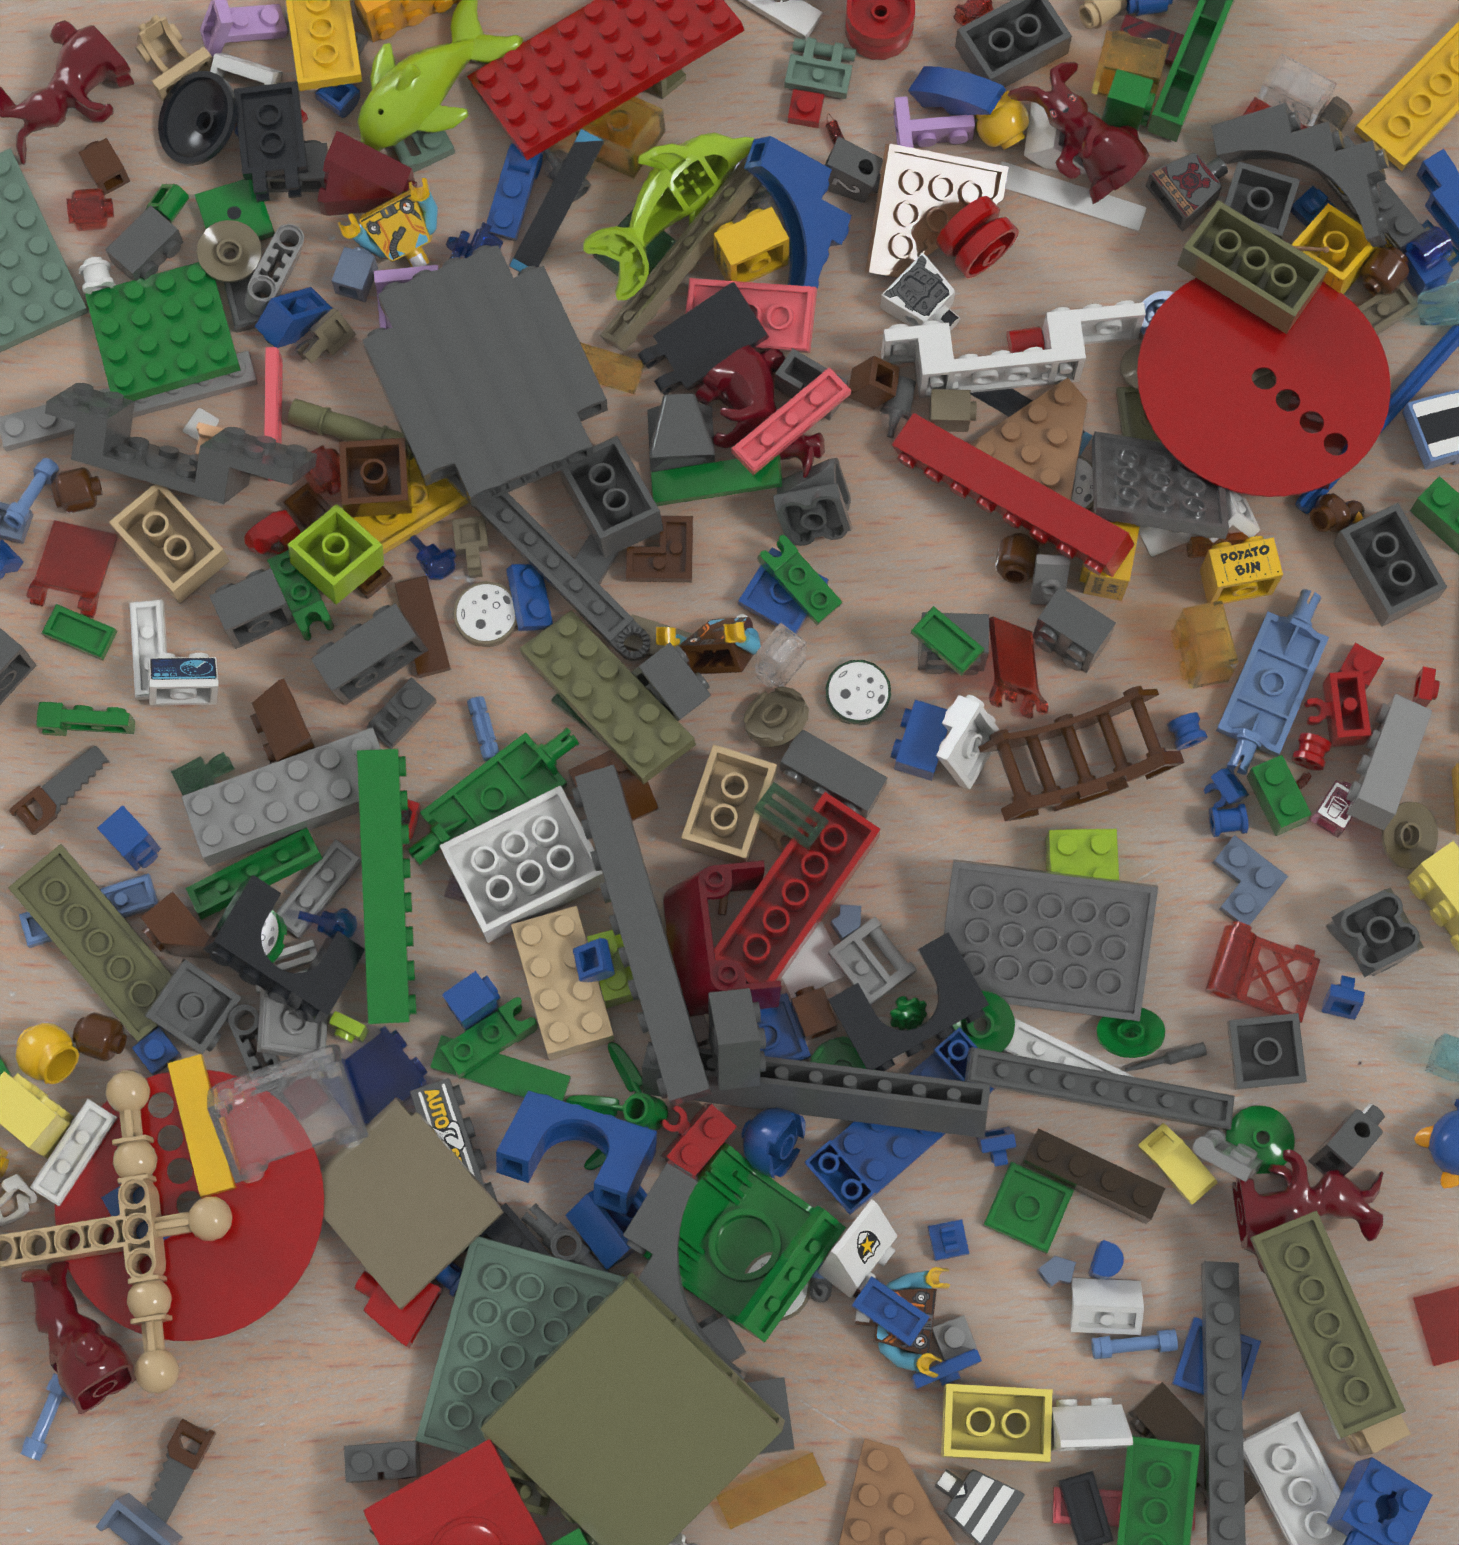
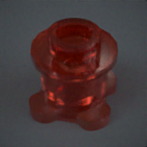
M967 0L964 5L958 4L955 7L956 13L953 18L957 23L964 26L993 11L992 0Z

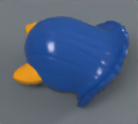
M1456 1099L1454 1104L1457 1110L1446 1113L1435 1125L1421 1129L1414 1137L1417 1145L1429 1149L1434 1162L1442 1170L1440 1185L1443 1189L1459 1185V1099Z

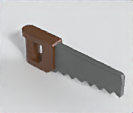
M93 746L42 787L37 786L13 805L9 812L12 816L17 815L31 834L36 835L57 819L58 813L61 811V805H67L68 798H74L75 791H81L82 784H88L89 778L95 777L96 771L102 770L103 764L110 761L97 746ZM34 801H37L43 808L42 818L39 820L28 809V806Z
M185 1419L180 1421L167 1445L166 1457L168 1461L162 1464L164 1470L159 1473L160 1480L155 1483L157 1490L151 1493L153 1500L147 1503L148 1509L165 1523H167L194 1470L199 1468L216 1435L215 1431L210 1429L207 1432ZM183 1435L201 1444L197 1454L183 1447L181 1442Z

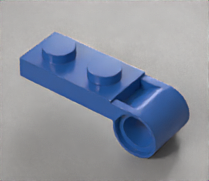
M512 143L510 145L484 229L486 233L517 241L534 179L538 178L542 167L543 152L526 161L515 144Z

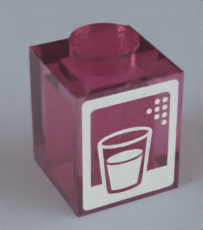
M1335 780L1310 818V821L1339 838L1353 818V816L1346 814L1351 802L1346 797L1352 784L1345 781L1341 783Z

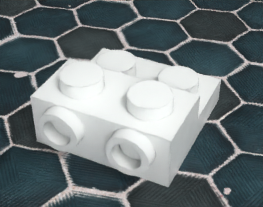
M958 695L954 704L946 711L945 719L942 722L949 734L941 742L936 756L958 785L970 790L992 753H980L978 746L990 740L989 735L1000 730L995 724L996 719L983 708L984 703L972 695H967L966 698Z

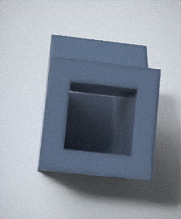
M840 905L839 916L831 920L830 925L841 941L860 928L861 906Z
M1054 1256L1036 1271L1049 1288L1057 1282L1069 1285L1076 1262Z

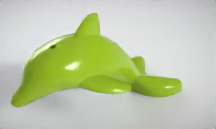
M461 0L452 14L450 25L452 43L426 48L410 55L397 65L392 45L390 43L383 44L373 61L370 76L372 91L361 107L358 118L360 142L377 151H381L386 147L395 146L416 131L436 133L456 127L469 116L468 109L443 106L441 103L470 60L488 64L493 60L504 57L507 52L517 49L523 43V37L519 35L494 36L484 34L478 20V1Z
M715 132L707 133L689 139L681 145L672 143L654 146L639 155V164L654 167V169L649 171L648 177L638 194L630 226L600 229L590 234L583 243V250L587 254L605 255L619 262L618 284L615 289L617 300L631 298L644 286L649 274L646 246L666 228L689 215V225L693 222L734 171L735 166L749 155L754 140L753 137L731 138Z

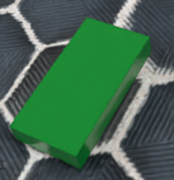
M56 604L42 634L47 638L103 661L117 634V630Z
M934 606L911 630L913 636L961 676L984 652V648Z

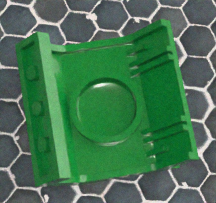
M724 1142L698 1175L699 1179L683 1213L678 1245L682 1286L723 1316L725 1315L732 1323L765 1343L846 1227L824 1208L818 1205L815 1208L769 1176L752 1168L746 1158ZM646 1251L644 1255H641L644 1256L647 1260H649L652 1256V1253ZM766 1252H773L769 1261L761 1269L745 1273V1270L755 1258Z

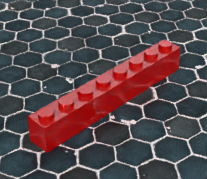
M915 413L912 414L892 443L893 448L899 455L897 460L910 469H913L915 466L922 469L924 476L936 484H939L941 481L950 485L949 489L957 496L965 499L968 495L975 499L976 505L990 514L993 511L1003 515L1002 519L1016 529H1019L1020 526L1028 529L1030 536L1042 544H1046L1047 541L1057 546L1056 550L1063 556L1071 560L1074 557L1084 561L1083 565L1097 575L1104 572L1113 577L1135 545L1129 532Z

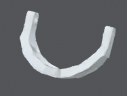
M18 1174L2 1182L1 1186L6 1192L0 1198V1208L13 1196L17 1189L26 1194H17L18 1210L11 1215L3 1217L0 1211V1226L13 1223L25 1216L30 1211L28 1203L31 1204L37 1201L35 1192L29 1188Z

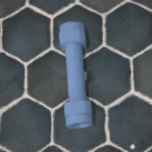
M43 458L37 463L33 469V480L17 503L12 502L8 507L4 521L9 526L20 529L29 519V509L45 484H51L54 481L59 467L51 459Z
M1173 1329L1157 1331L1156 1335L1110 1340V1336L1091 1338V1348L1094 1359L1112 1358V1354L1153 1349H1158L1159 1353L1177 1351L1178 1341L1176 1331Z
M55 1373L46 1388L50 1393L31 1437L26 1436L20 1453L38 1461L41 1460L42 1455L47 1449L48 1444L44 1443L62 1398L63 1396L68 1398L59 1385L58 1374Z

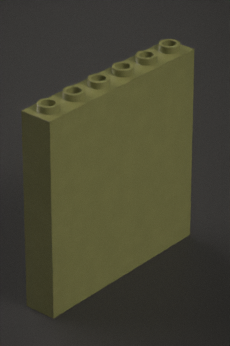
M630 1272L492 1412L480 1430L484 1432L485 1440L490 1439L496 1449L500 1448L509 1457V1462L516 1471L521 1474L526 1473L535 1482V1488L543 1497L547 1499L552 1498L561 1507L562 1515L569 1522L577 1523L586 1531L585 1535L591 1544L668 1545L782 1432L785 1420L642 1281Z

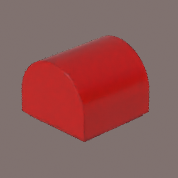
M1040 326L1007 331L1006 337L1010 353L1023 352L1031 347H1041L1045 350Z

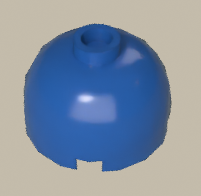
M775 1107L763 1110L756 1114L752 1120L750 1119L745 1123L741 1133L743 1151L752 1168L774 1179L775 1176L782 1177L788 1172L800 1152V1149L794 1148L798 1137L804 1139L806 1122L803 1116Z

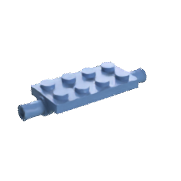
M1302 589L1293 613L1287 617L1278 616L1268 611L1264 617L1216 729L1217 732L1238 741L1227 763V768L1231 771L1235 770L1239 760H1241L1237 773L1246 775L1256 749L1275 757L1280 755L1329 637L1316 632L1312 628L1311 619L1321 600V596L1314 592L1309 604H1307L1311 590Z

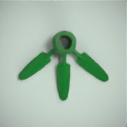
M609 1042L608 1052L627 1090L629 1092L635 1091V1094L631 1095L624 1105H619L617 1098L593 1095H573L568 1097L566 1102L581 1105L586 1109L614 1117L617 1116L618 1111H621L627 1122L648 1127L655 1131L662 1127L660 1121L662 1119L667 1121L668 1118L666 1103L658 1097L642 1093L640 1086L643 1085L642 1076L635 1064L617 1043ZM598 1148L586 1160L584 1168L594 1170L602 1166L606 1156Z

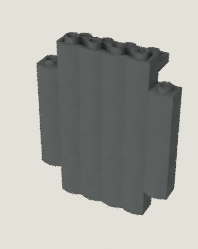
M489 245L481 246L474 250L473 255L468 258H451L438 270L419 271L409 282L401 284L400 282H393L386 285L382 292L378 294V298L388 329H374L363 340L365 352L426 486L457 473L472 507L592 458L593 446L581 421L608 411L604 392L545 267H526L518 273L517 277L513 278L498 245L492 247Z

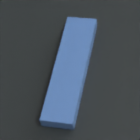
M149 873L101 888V891L124 918L149 911L159 903ZM29 912L19 914L29 948L52 941Z

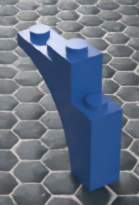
M772 136L754 139L744 169L757 178L767 189L784 220L790 248V271L787 285L811 286L818 289V279L822 267L829 257L828 249L830 246L842 245L848 235V225L852 215L822 199L828 190V179L832 169Z

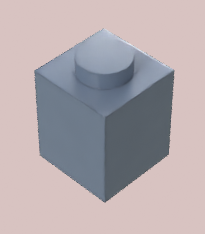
M355 247L354 249L343 248L332 278L335 294L366 302L374 281V271L378 270L375 256L370 251L361 247Z

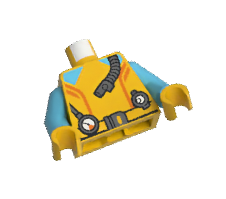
M422 178L423 186L420 188L414 187L412 182H409L410 190L361 215L359 219L360 224H358L354 214H349L350 225L343 226L341 222H338L342 235L345 238H352L362 248L380 258H388L391 262L405 256L411 267L427 265L430 261L422 246L431 242L432 234L437 229L438 206L429 191L428 180Z

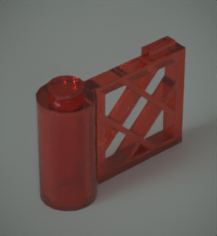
M1233 921L1232 925L1224 926L1205 991L1215 997L1236 1001L1272 1015H1284L1294 1013L1285 1010L1277 996L1292 989L1298 1000L1295 1013H1299V1021L1302 1023L1320 963V959L1314 957L1315 950L1298 944L1294 946V949L1263 939L1251 932L1252 927L1242 922ZM1261 947L1272 951L1279 964L1264 971L1258 959ZM1282 955L1287 956L1290 959L1285 961ZM1295 960L1309 964L1306 977L1298 982H1295L1287 964ZM1256 968L1258 975L1253 977V973ZM1281 968L1290 986L1275 993L1267 974ZM1258 978H1261L1269 994L1268 997L1262 1000L1247 996L1250 983ZM1301 984H1303L1302 991H1300L1298 987ZM1272 1000L1274 1005L1265 1002Z

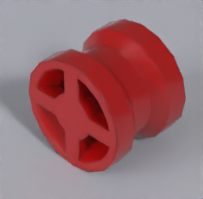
M1301 733L1298 738L1300 746L1298 750L1294 751L1291 758L1292 761L1306 769L1314 771L1323 770L1326 763L1324 756L1330 751L1331 742L1316 734Z

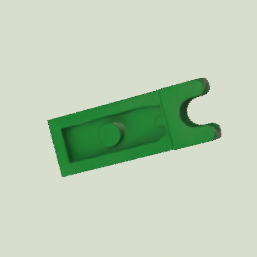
M780 535L776 545L781 551L782 556L773 557L768 551L763 550L757 557L758 562L771 577L778 581L816 625H819L840 607L843 602L802 555L798 553L799 550L785 535Z
M289 550L267 559L304 640L309 641L312 636L309 628L313 622L320 621L327 630H333L334 624L316 586L291 564Z
M39 702L36 727L42 729L43 735L66 736L67 730L134 734L136 721L130 713H127V710L118 707H108L106 711H93L94 708L85 705H75L73 709H67L63 703Z
M515 997L499 1007L498 1011L440 1047V1052L459 1079L537 1030L538 1025L535 1018L530 1017L524 1021H518L514 1018L522 1011L521 998Z

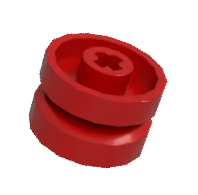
M847 0L845 35L850 46L853 49H857L856 52L859 55L872 60H886L899 55L908 47L913 36L915 0Z
M988 196L980 197L960 210L941 230L936 240V245L949 258L956 256L955 266L966 278L975 277L992 266L1008 251L1019 234L1018 228L1009 218H999L1000 208Z

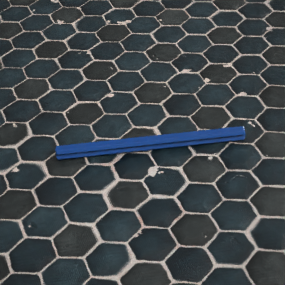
M1456 322L1390 395L1388 414L1381 432L1458 348L1459 322ZM1346 444L1337 455H1342L1343 453H1345L1347 451L1348 444ZM1339 479L1317 490L1301 494L1295 503L1296 507L1305 514L1310 513L1315 507L1318 498L1321 495L1327 494Z

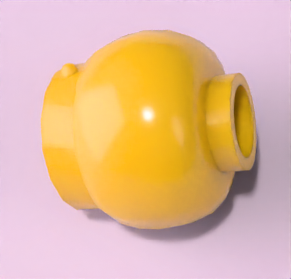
M1009 90L1004 92L990 115H974V118L977 119L975 127L980 139L990 147L1001 145L1003 150L1025 138L1023 131L1026 130L1030 122L1029 114L1023 103L1010 99L1007 96Z
M40 1023L28 1027L20 1034L17 1040L15 1058L19 1068L26 1075L35 1080H44L45 1084H57L67 1078L75 1069L79 1053L77 1048L73 1046L70 1035L64 1029L53 1023Z

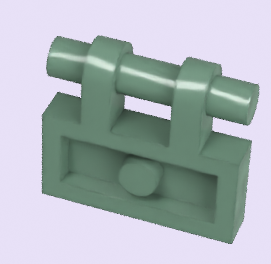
M807 37V40L794 38L792 50L804 52L803 56L790 55L784 88L846 99L853 65L841 62L842 60L854 62L857 49L847 48L845 44L835 42V45L817 42L816 38ZM814 55H820L825 57H831L832 59L831 61L816 59L813 57Z

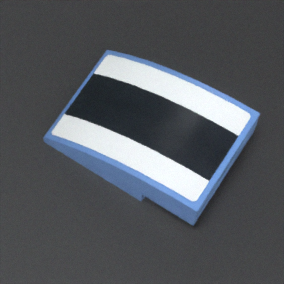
M1459 390L1408 402L1402 413L1425 470L1451 462L1453 465L1459 464Z

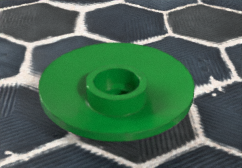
M981 990L989 1003L988 1006L982 1008L985 1015L980 1017L985 1019L986 1028L982 1031H977L973 1025L974 1021L967 1024L965 1019L957 1022L953 1027L955 1030L960 1027L979 1049L1002 1052L1009 1045L1014 1035L1015 1019L1008 1003L999 995Z
M1145 1008L1141 1009L1140 1021L1102 1016L1097 1025V1039L1105 1050L1114 1055L1125 1058L1143 1057L1161 1047L1165 1039V1025L1158 1015Z
M1259 1105L1241 1110L1232 1118L1231 1130L1226 1131V1141L1235 1146H1238L1239 1143L1249 1146L1257 1152L1256 1157L1263 1160L1256 1174L1271 1173L1268 1170L1271 1164L1285 1165L1287 1161L1283 1159V1151L1287 1149L1294 1150L1295 1137L1291 1124L1283 1114L1271 1107ZM1263 1132L1268 1136L1267 1144H1260L1257 1141V1133Z

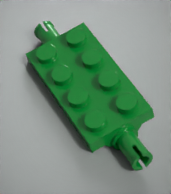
M566 727L545 745L542 743L536 744L526 732L420 812L421 817L430 827V832L412 846L406 848L410 856L415 858V862L420 866L422 862L441 849L439 845L560 785L564 789L567 786V781L555 766L559 758L579 745L574 734L571 736V731Z

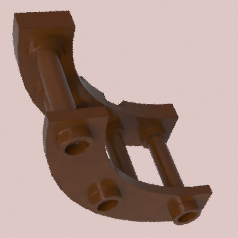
M1142 686L1132 687L1123 692L1124 697L1074 717L1073 714H1066L1056 718L1053 724L1012 733L1004 729L989 735L990 740L978 746L980 753L998 751L1014 795L1011 798L1012 803L1001 808L1004 820L1011 821L1038 816V809L1053 807L1054 812L1090 802L1129 788L1127 781L1130 782L1142 776H1145L1148 780L1185 763L1180 750L1166 751L1165 747L1161 748L1144 702L1159 695L1158 690L1143 689ZM1131 708L1148 749L1147 759L1133 765L1131 762H1127L1111 717ZM1099 722L1115 768H1113L1114 773L1096 779L1095 775H1091L1076 730ZM1063 735L1079 778L1076 782L1077 785L1064 789L1056 786L1040 742ZM1028 746L1044 790L1041 794L1031 795L1030 791H1026L1011 748Z

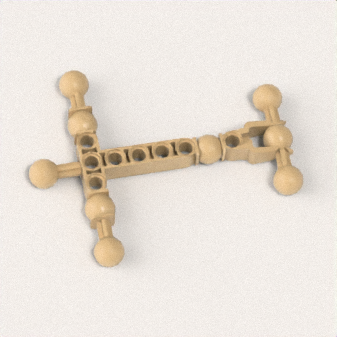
M124 1070L115 1074L108 1082L106 1088V1097L109 1104L115 1111L120 1112L122 1138L112 1140V1144L117 1146L114 1152L113 1166L120 1177L117 1179L118 1183L121 1184L118 1192L120 1215L0 1235V1271L1 1267L17 1269L124 1251L125 1267L131 1276V1279L127 1280L128 1284L132 1285L128 1292L127 1305L131 1314L135 1317L130 1319V1322L133 1325H141L144 1353L135 1363L134 1376L143 1390L159 1394L169 1390L175 1384L179 1374L177 1360L171 1352L165 1350L162 1322L172 1321V1316L167 1315L171 1307L172 1296L169 1288L164 1283L167 1281V1277L163 1276L166 1270L163 1237L193 1232L197 1238L203 1241H214L222 1238L228 1232L233 1216L230 1207L224 1200L209 1196L198 1200L189 1212L161 1216L159 1193L153 1184L157 1180L152 1175L157 1164V1155L154 1148L150 1145V1143L154 1142V1139L148 1135H143L140 1111L149 1100L150 1087L141 1073L134 1070ZM142 1186L145 1192L144 1198L140 1203L135 1204L133 1193L138 1187ZM146 1221L148 1232L143 1238L139 1239L136 1229L141 1222ZM108 1227H112L114 1237L110 1243L105 1244L102 1239L103 1233ZM78 1232L80 1243L75 1249L71 1250L69 1239L71 1235ZM44 1238L46 1249L41 1255H37L35 1245L39 1239ZM10 1243L12 1254L9 1259L4 1261L1 1255L2 1249L6 1244ZM149 1256L152 1266L147 1273L143 1274L140 1270V1263L144 1257Z

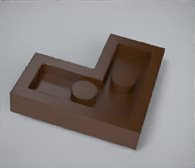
M661 516L664 531L660 532V547H627L626 582L692 583L693 516Z

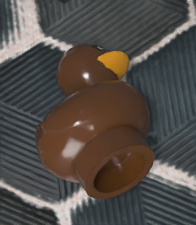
M1334 493L1324 494L1318 498L1314 509L1310 512V521L1319 532L1330 531L1339 533L1340 530L1349 527L1351 522L1355 524L1363 520L1365 508L1359 501L1351 500L1345 503L1341 497Z

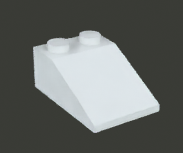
M1112 1398L1091 1399V1406H1077V1399L1056 1400V1407H1052L1051 1451L1122 1449L1133 1445V1437L1122 1404L1113 1405Z

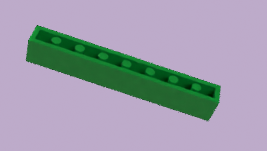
M399 749L357 750L368 1024L410 1022V1015H417L416 994H409V981H415V961L408 960L407 947L414 946L413 926L406 925V913L412 912V892H405V879L411 878L410 858H404L403 845L410 844L409 824H402V811L408 810L407 790H401L400 777H407L406 756H399Z

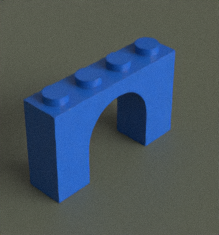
M528 1090L496 1151V1173L529 1183L541 1158L549 1148L564 1141H584L599 1148L606 1156L594 1182L593 1204L626 1215L656 1154L657 1131L617 1119L612 1115H604L586 1109L581 1105L570 1104L554 1099L549 1095L538 1094Z

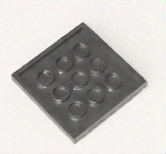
M1094 431L1092 439L1094 514L1109 522L1117 521L1135 524L1139 527L1166 529L1174 533L1184 532L1201 535L1205 538L1226 539L1229 524L1225 488L1210 483L1187 469L1161 442Z

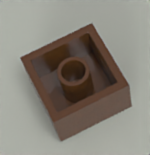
M405 438L339 442L341 502L345 512L351 517L412 513L410 459Z

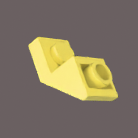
M1164 1123L1138 1144L1141 1151L1163 1171L1172 1187L1191 1205L1218 1183L1185 1142Z

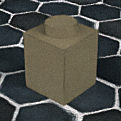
M931 389L929 422L947 432H968L970 421H976L977 412L976 401H971V390Z

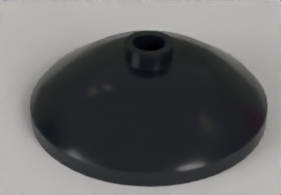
M197 71L183 77L173 86L163 102L158 121L160 143L171 159L188 166L200 165L214 158L224 148L232 135L237 116L236 97L230 84L216 73Z

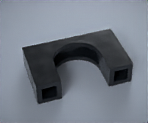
M252 875L239 886L203 950L209 953L210 958L217 964L229 966L238 972L239 977L246 983L258 985L266 990L272 1000L281 1004H287L295 1009L296 1014L303 1020L318 1023L330 1015L364 954L365 948L337 931L325 939L306 972L290 973L278 968L269 960L264 952L261 933L263 925L281 893Z
M949 932L917 949L931 973L938 990L937 1007L931 1018L923 1025L911 1030H898L887 1026L875 1014L859 983L828 999L866 1069L885 1071L895 1065L893 1058L905 1052L906 1056L910 1057L926 1048L923 1041L934 1035L937 1041L955 1032L953 1025L965 1019L967 1024L985 1015L982 1008L988 1006L989 1003Z

